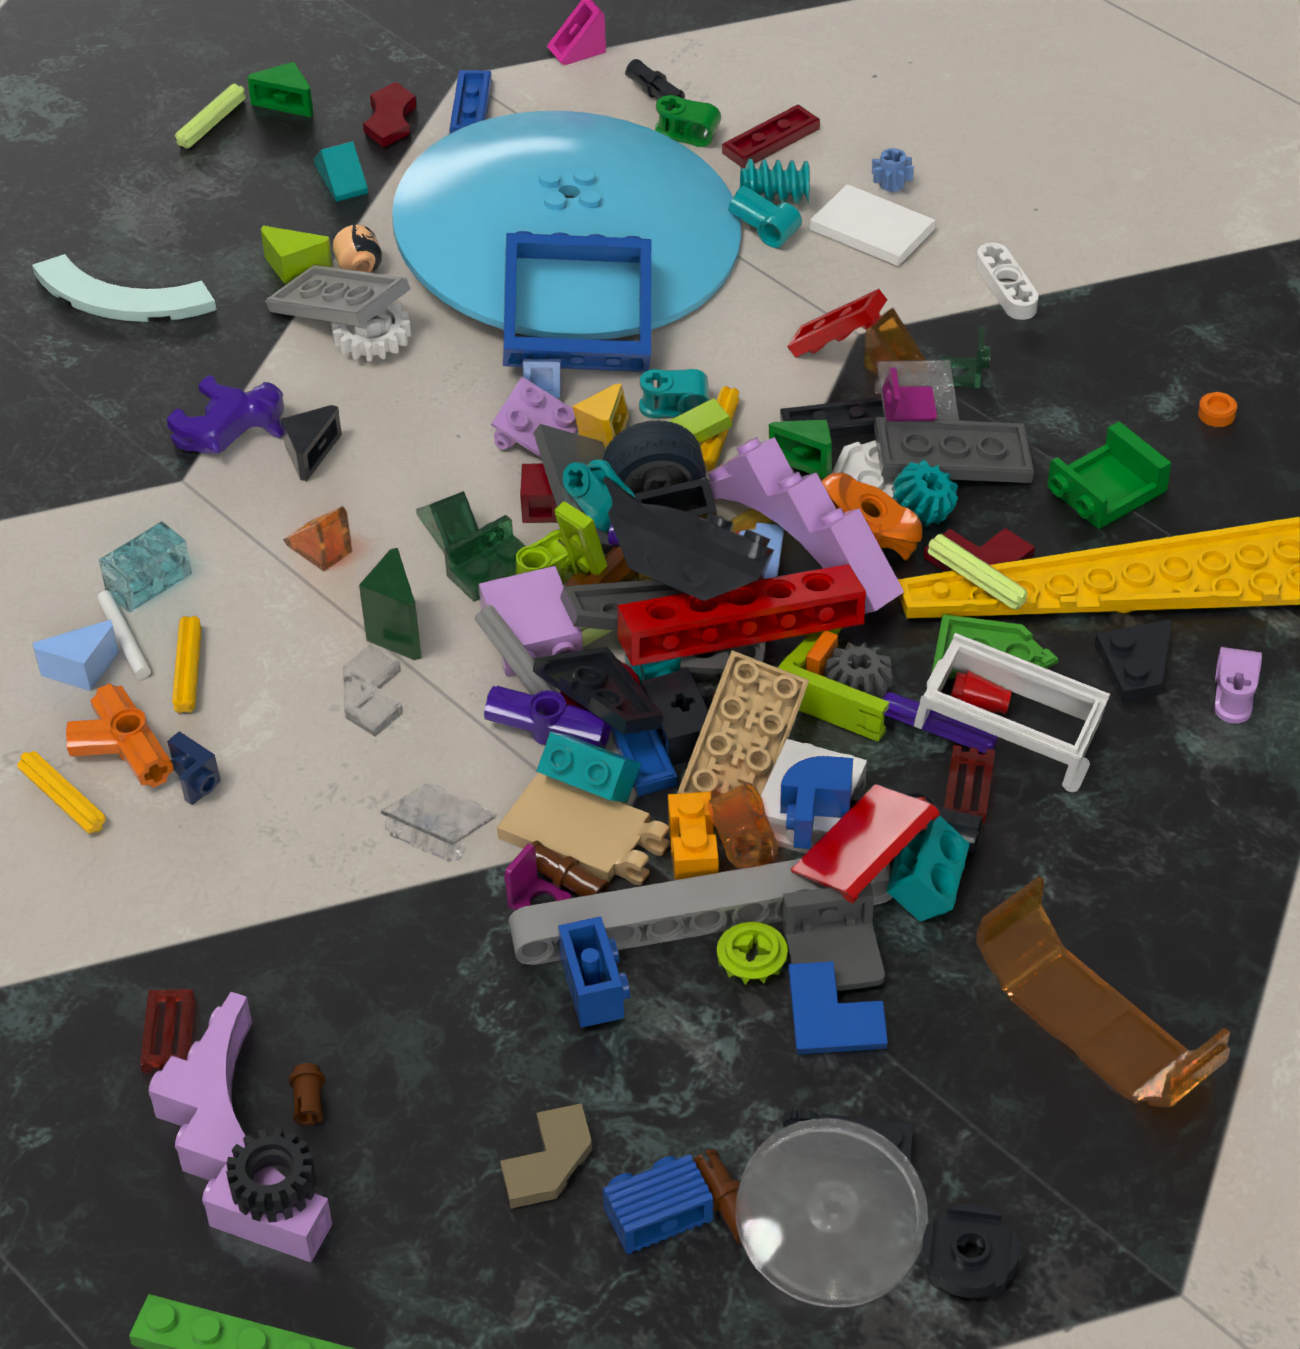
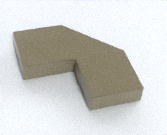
M582 1103L536 1113L544 1151L500 1161L510 1208L557 1199L566 1187L567 1180L579 1164H583L591 1153L592 1140Z

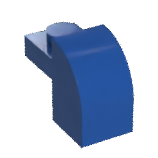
M833 756L806 758L790 767L781 781L780 813L787 814L786 830H794V848L811 849L814 816L842 818L850 810L853 758Z

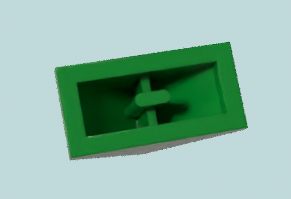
M294 62L251 73L247 77L251 105L312 117L314 114L310 85Z
M827 420L782 421L769 424V439L775 437L791 467L810 474L817 473L821 478L832 474V442Z

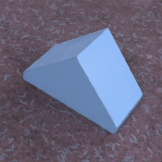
M111 619L32 643L41 676L89 691L93 689L119 653Z

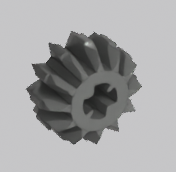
M848 642L845 650L834 648V652L831 658L827 659L824 669V676L826 678L880 699H884L887 692H890L893 686L894 675L892 674L890 657L883 655L881 646L869 649L866 642L861 647H855Z

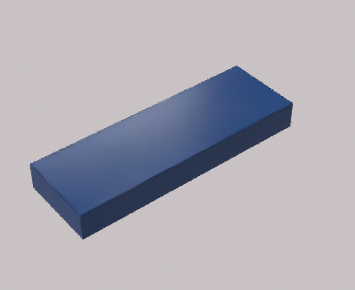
M459 71L449 134L471 124L486 120L492 84L491 71Z

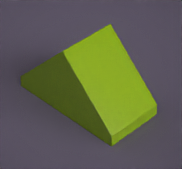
M269 226L261 228L265 258L285 285L313 265L332 266L328 236Z

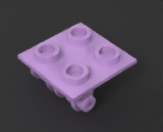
M522 376L491 423V426L497 429L494 433V443L499 449L505 450L517 442L541 457L533 434L540 424L575 433L578 427L573 408Z

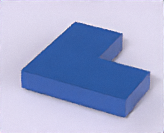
M834 961L789 964L788 974L796 1055L887 1049L888 1042L883 1001L838 1003Z

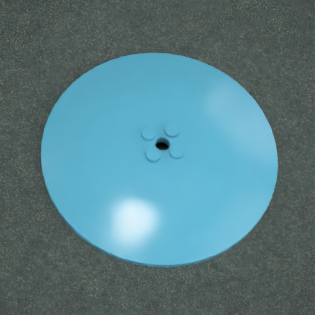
M533 111L498 116L471 124L443 137L418 156L406 170L398 185L392 211L393 234L397 248L413 275L444 303L471 318L502 330L504 325L506 233L529 231L533 234L551 235L562 232L571 236L601 234L605 237L624 238L626 236H638L642 239H652L651 330L681 319L708 301L723 286L731 274L738 257L741 240L740 218L728 211L733 196L721 177L701 157L679 142L648 127L610 116L574 111ZM517 258L515 333L541 338L591 340L612 339L639 334V263Z

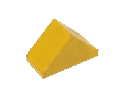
M622 383L614 384L572 406L579 435L602 441L605 450L610 441L618 433L625 430L630 416Z

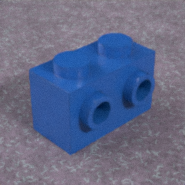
M602 917L558 925L560 959L580 1028L624 1018L623 1000L630 999L628 980L625 972H618L616 964H619V954L614 937L608 938Z

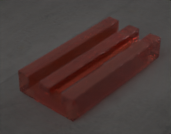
M953 745L944 808L983 816L982 823H985L995 750L987 749L985 755L978 754V748L970 747V752H961L962 746ZM960 763L968 764L961 809H955L953 806ZM976 765L984 766L978 811H970Z
M193 989L148 990L140 1059L142 1073H151L152 1068H159L162 1071L171 1056L187 1061L191 1043L195 1003ZM159 1001H166L161 1054L153 1055ZM177 1001H182L177 1054H171Z

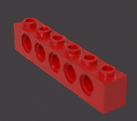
M846 564L757 580L706 601L682 593L617 605L618 640L631 666L860 625L864 624L866 590L851 566Z

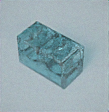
M163 521L99 559L105 590L110 591L115 601L129 613L192 574L186 540Z

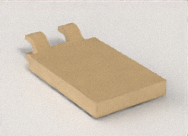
M539 772L497 826L498 839L523 849L528 843L532 844L538 840L544 846L565 858L572 856L579 860V866L601 879L610 882L614 875H618L630 883L639 886L643 884L650 874L648 869L643 868L649 857L641 851L633 850L636 845L658 856H662L670 845V841L664 839L669 831V826L660 821L650 822L649 813L619 801L608 800Z

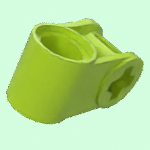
M559 529L550 532L546 537L535 543L521 548L516 554V575L556 566L562 584L569 581L575 575Z

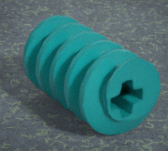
M748 159L746 167H741L740 187L744 185L759 195L764 193L765 198L770 202H773L775 195L778 194L780 202L786 203L789 194H791L794 203L799 205L803 195H805L809 204L810 166L808 161H803L801 169L797 170L794 160H790L787 169L783 170L781 161L776 160L773 169H769L767 160L762 159L759 169H756L753 159Z

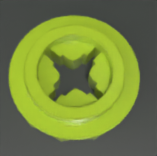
M744 922L732 926L723 933L717 944L719 966H723L726 969L729 978L734 976L740 977L745 985L750 979H759L765 983L768 976L772 974L779 975L783 964L787 962L788 948L784 937L775 928L764 923ZM753 944H757L758 955H756L752 962H748L746 954L753 948Z

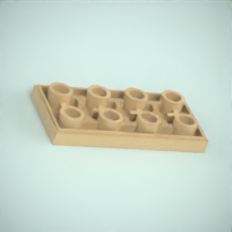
M731 651L677 794L711 791L713 815L753 830L754 809L786 739L789 737L809 680Z

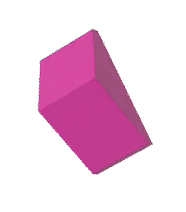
M581 0L549 42L547 48L563 65L605 53V14L593 0Z

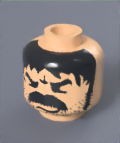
M350 225L343 228L335 236L333 252L340 269L373 273L382 262V251L375 233L370 228L363 225Z

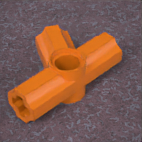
M109 683L98 688L97 693L90 702L99 719L67 722L66 739L69 756L118 754L122 760L127 762L141 786L149 785L154 788L165 783L169 774L174 771L173 764L149 728L144 712L136 708L123 686H114Z

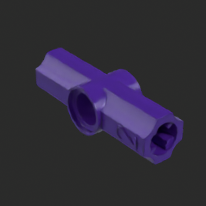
M498 685L492 686L487 695L484 708L485 720L529 731L532 738L542 745H546L550 732L570 735L605 749L612 728L611 725L589 710L566 704L564 697L560 693L550 690L540 691L531 695Z

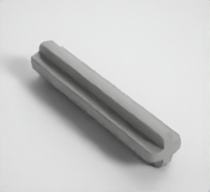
M486 606L476 614L475 621L531 695L545 690L559 693L553 685L533 672L534 659L494 606Z

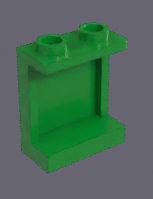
M1118 421L1108 427L1106 444L1069 465L1065 464L1058 457L1051 460L1047 487L1055 496L1060 497L1076 510L1082 518L1087 519L1097 529H1100L1167 491L1171 462Z

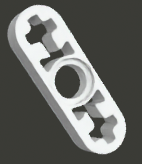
M985 243L981 245L977 250L976 268L1005 312L1010 317L1019 320L1030 319L1035 316L1038 307V292L1009 250L999 243ZM1000 279H1012V280H1014L1015 282H1013V283H1004V282H1000L999 280H1000Z

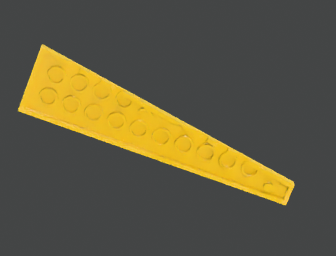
M1300 517L990 565L1027 590V600L1017 610L1010 608L956 571L897 579L904 591L899 595V599L906 618L942 617L943 614L963 617L1106 611L1128 613L1135 610L1300 605Z

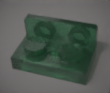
M504 515L466 537L455 541L444 550L447 577L473 602L480 599L479 583L516 575V554L521 548L526 546L513 535L512 519Z

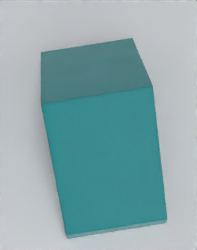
M353 141L322 149L313 158L314 165L336 202L368 193V187Z

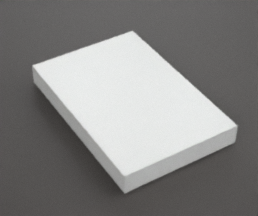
M846 184L810 219L809 230L899 266L935 230V219Z

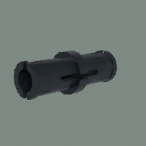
M634 59L626 67V77L631 78L643 87L644 93L648 96L659 99L663 96L674 95L685 99V93L668 82L666 75L660 71H653L641 60Z

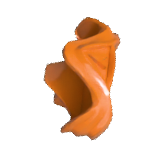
M833 473L821 481L836 509L842 508L843 512H848L859 508L880 548L893 549L900 554L904 561L909 559L912 552L917 548V542H920L922 539L921 521L912 510L899 505L881 489L859 482L846 473Z

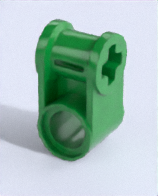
M667 95L656 101L659 121L655 125V131L677 142L691 144L696 147H705L711 143L722 117L719 109L713 104Z

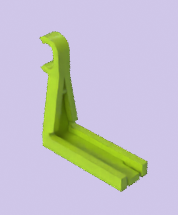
M841 628L827 631L838 635ZM825 631L805 634L806 639L778 667L809 680L798 711L879 742L886 733V726H884L885 716L883 715L889 708V702L806 670V655Z

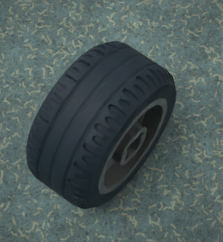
M652 420L628 427L610 441L603 455V460H606L611 465L616 475L634 494L706 478V467L698 440L687 428L673 422Z

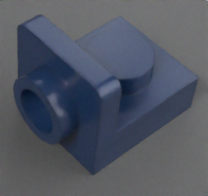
M179 731L167 742L174 771L180 776L184 799L193 805L203 796L211 793L221 779L215 754Z

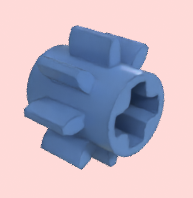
M890 148L884 150L881 153L880 159H872L873 182L879 183L880 187L886 191L895 192L901 190L905 186V181H913L914 166H912V157H906L905 152L900 149Z

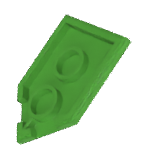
M943 614L932 672L937 662L943 659L955 633L1045 669L1057 664L1058 658L1049 649L1046 648L1044 650L1032 639L1033 634L1022 624ZM953 668L948 678L955 679L957 671H961Z

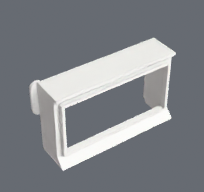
M955 633L943 659L937 662L927 681V690L921 696L914 727L922 729L930 711L933 710L1068 764L1062 786L1069 792H1077L1090 765L1089 760L1084 756L1102 719L1110 694ZM954 668L966 674L969 670L1004 687V689L1012 690L1014 693L1085 720L1086 722L1075 746L941 693L952 669Z

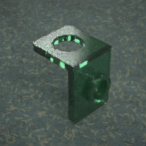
M979 327L977 359L940 357L938 384L980 387L982 368L989 369L991 347L984 346L985 327ZM959 366L965 368L968 373L961 377H955L950 375L947 370L951 367Z

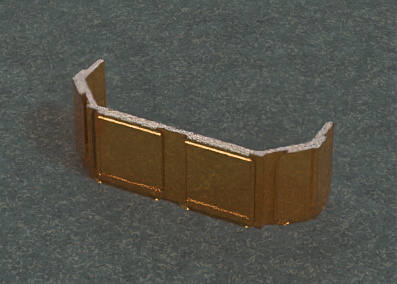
M1038 876L985 915L977 930L976 943L989 968L1000 981L1001 989L1008 994L1011 1001L1052 1036L1063 1041L1077 1053L1080 1060L1125 1098L1132 1100L1135 1104L1140 1101H1148L1150 1106L1171 1107L1228 1061L1230 1048L1227 1044L1230 1031L1225 1027L1197 1050H1187L1068 951L1061 943L1041 905L1044 879L1041 876Z

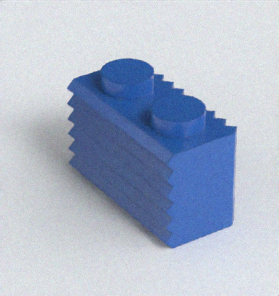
M690 1154L680 1158L674 1156L664 1157L658 1160L649 1170L636 1175L631 1173L620 1174L613 1178L608 1186L602 1187L603 1208L627 1254H631L634 1250L639 1251L643 1246L649 1247L652 1243L657 1244L660 1240H666L669 1236L675 1237L678 1233H684L687 1229L692 1230L695 1226H701L704 1222L710 1223L713 1220L712 1194Z

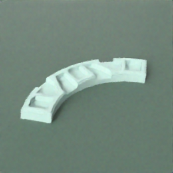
M66 254L32 265L34 275L52 295L70 301L72 307L105 318L149 322V317L170 316L171 320H178L216 310L215 300L202 280L177 287L139 289L117 286L95 279L78 269Z

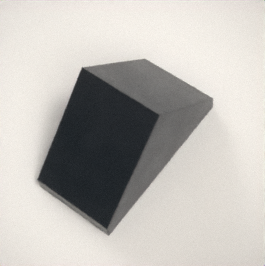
M329 405L281 418L285 447L302 481L307 482L342 435L338 406Z

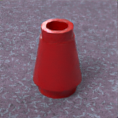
M969 670L967 674L957 671L950 696L992 713L1006 714L1012 690L1004 689V687Z

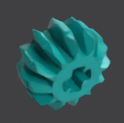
M923 459L919 464L910 462L897 475L891 488L893 491L892 498L899 505L912 510L925 527L931 523L939 525L957 504L958 496L956 491L958 485L950 481L951 473L941 472L938 464L930 467Z

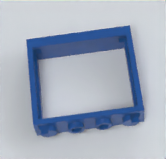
M529 231L506 233L503 366L523 367L524 359H561V369L648 371L651 360L652 239H642L638 236H626L624 238L605 237L601 234L571 236L562 232L551 235L533 234ZM517 258L639 263V341L515 337Z

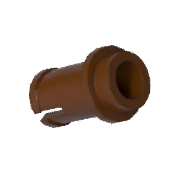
M299 1064L294 1067L293 1073L289 1076V1086L294 1091L293 1120L299 1125H315L316 1121L320 1123L323 1120L321 1087L325 1084V1075L316 1064Z

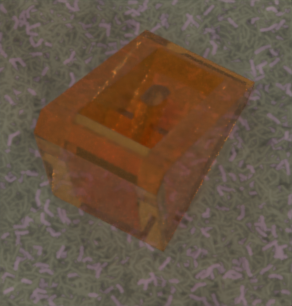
M894 308L888 309L873 326L866 329L865 368L886 379L889 368L896 367L899 386H911L931 370V367Z
M341 506L311 519L283 540L289 548L325 572L352 552L347 511Z

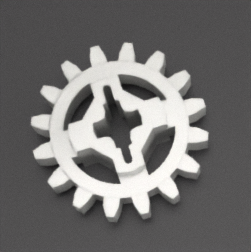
M399 303L393 306L389 305L362 326L331 322L335 347L340 346L343 355L352 352V358L355 360L361 355L366 356L367 361H371L373 355H379L381 359H386V352L399 353L398 345L407 346V337L411 336L408 312L402 311L401 304Z

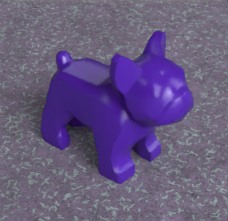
M207 375L199 383L200 392L211 399L204 408L205 416L189 417L185 415L183 410L176 408L167 417V426L174 432L171 439L177 448L185 451L216 455L225 451L239 436L252 427H261L273 437L281 438L283 430L279 419L284 411V394L276 385L270 382H263L261 385L254 387L253 390L244 392L238 388L220 385L215 377Z

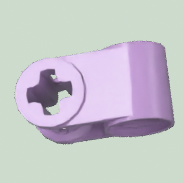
M1220 647L1215 676L1217 687L1214 709L1216 715L1223 721L1239 724L1250 718L1253 709V697L1259 681L1262 652Z

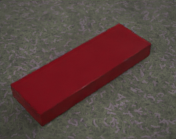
M797 104L722 144V154L740 167L745 168L748 159H753L755 164L819 130L820 119Z

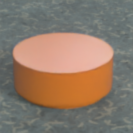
M1221 392L1208 393L1200 400L1198 416L1207 425L1213 427L1228 426L1235 420L1237 403L1228 394Z

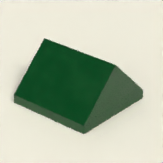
M398 548L390 549L359 584L366 641L412 660L422 659L415 600Z

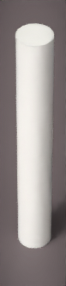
M108 590L100 592L97 595V600L107 620L111 619L115 637L135 677L139 680L147 678L151 670L112 593Z

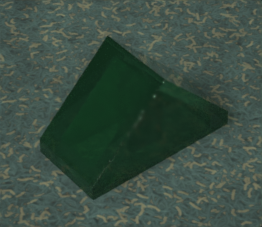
M464 491L416 508L417 516L449 561L484 548L482 536Z

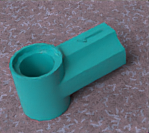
M744 185L736 191L729 204L728 211L755 227L762 242L772 248H778L783 245L802 225L801 214L793 205L781 203L776 206Z

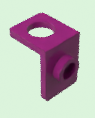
M890 367L882 388L886 422L935 421L937 413L933 388L930 386H899L896 367Z
M530 843L524 847L505 870L504 882L506 883L508 907L515 911L522 907L531 906L532 899L541 894L550 895L555 901L572 898L570 893L560 890L537 876L535 846Z

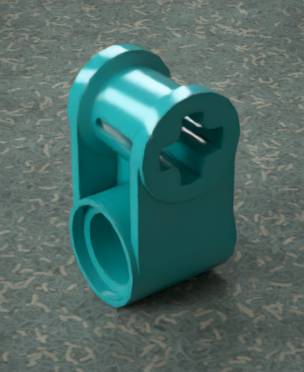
M652 369L644 372L640 377L643 397L639 401V410L645 417L651 419L674 418L710 400L708 377L703 371L698 369ZM654 380H657V388L653 387ZM655 400L658 401V408L654 407Z
M593 460L588 465L582 462L570 463L563 472L564 488L584 513L594 520L596 528L609 532L611 521L608 512L613 504L609 489L603 481L604 477L611 478L633 497H635L634 493L616 475L606 460Z

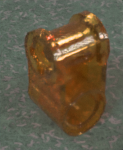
M746 782L708 801L710 817L718 830L726 855L733 865L740 868H749L771 864L778 854V842L765 813V806L760 793L753 784Z

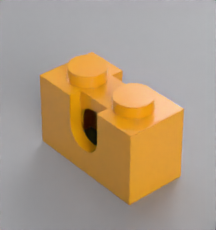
M711 791L668 794V823L674 880L718 873V851L716 834H713Z

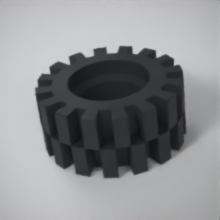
M280 1128L274 1129V1136H268L266 1129L258 1130L259 1139L254 1140L251 1134H248L243 1138L245 1147L243 1148L236 1144L232 1149L233 1157H228L227 1159L228 1171H226L232 1200L235 1205L238 1204L239 1211L245 1216L250 1211L252 1220L260 1222L262 1215L267 1214L268 1223L277 1222L276 1214L282 1212L285 1220L293 1217L291 1208L295 1206L301 1212L306 1208L305 1198L312 1200L315 1194L313 1186L317 1185L312 1153L311 1151L309 1152L308 1144L304 1139L299 1142L298 1134L292 1131L285 1138L283 1129ZM280 1165L290 1170L289 1175L284 1180L273 1185H261L253 1180L254 1175L258 1171L268 1166Z

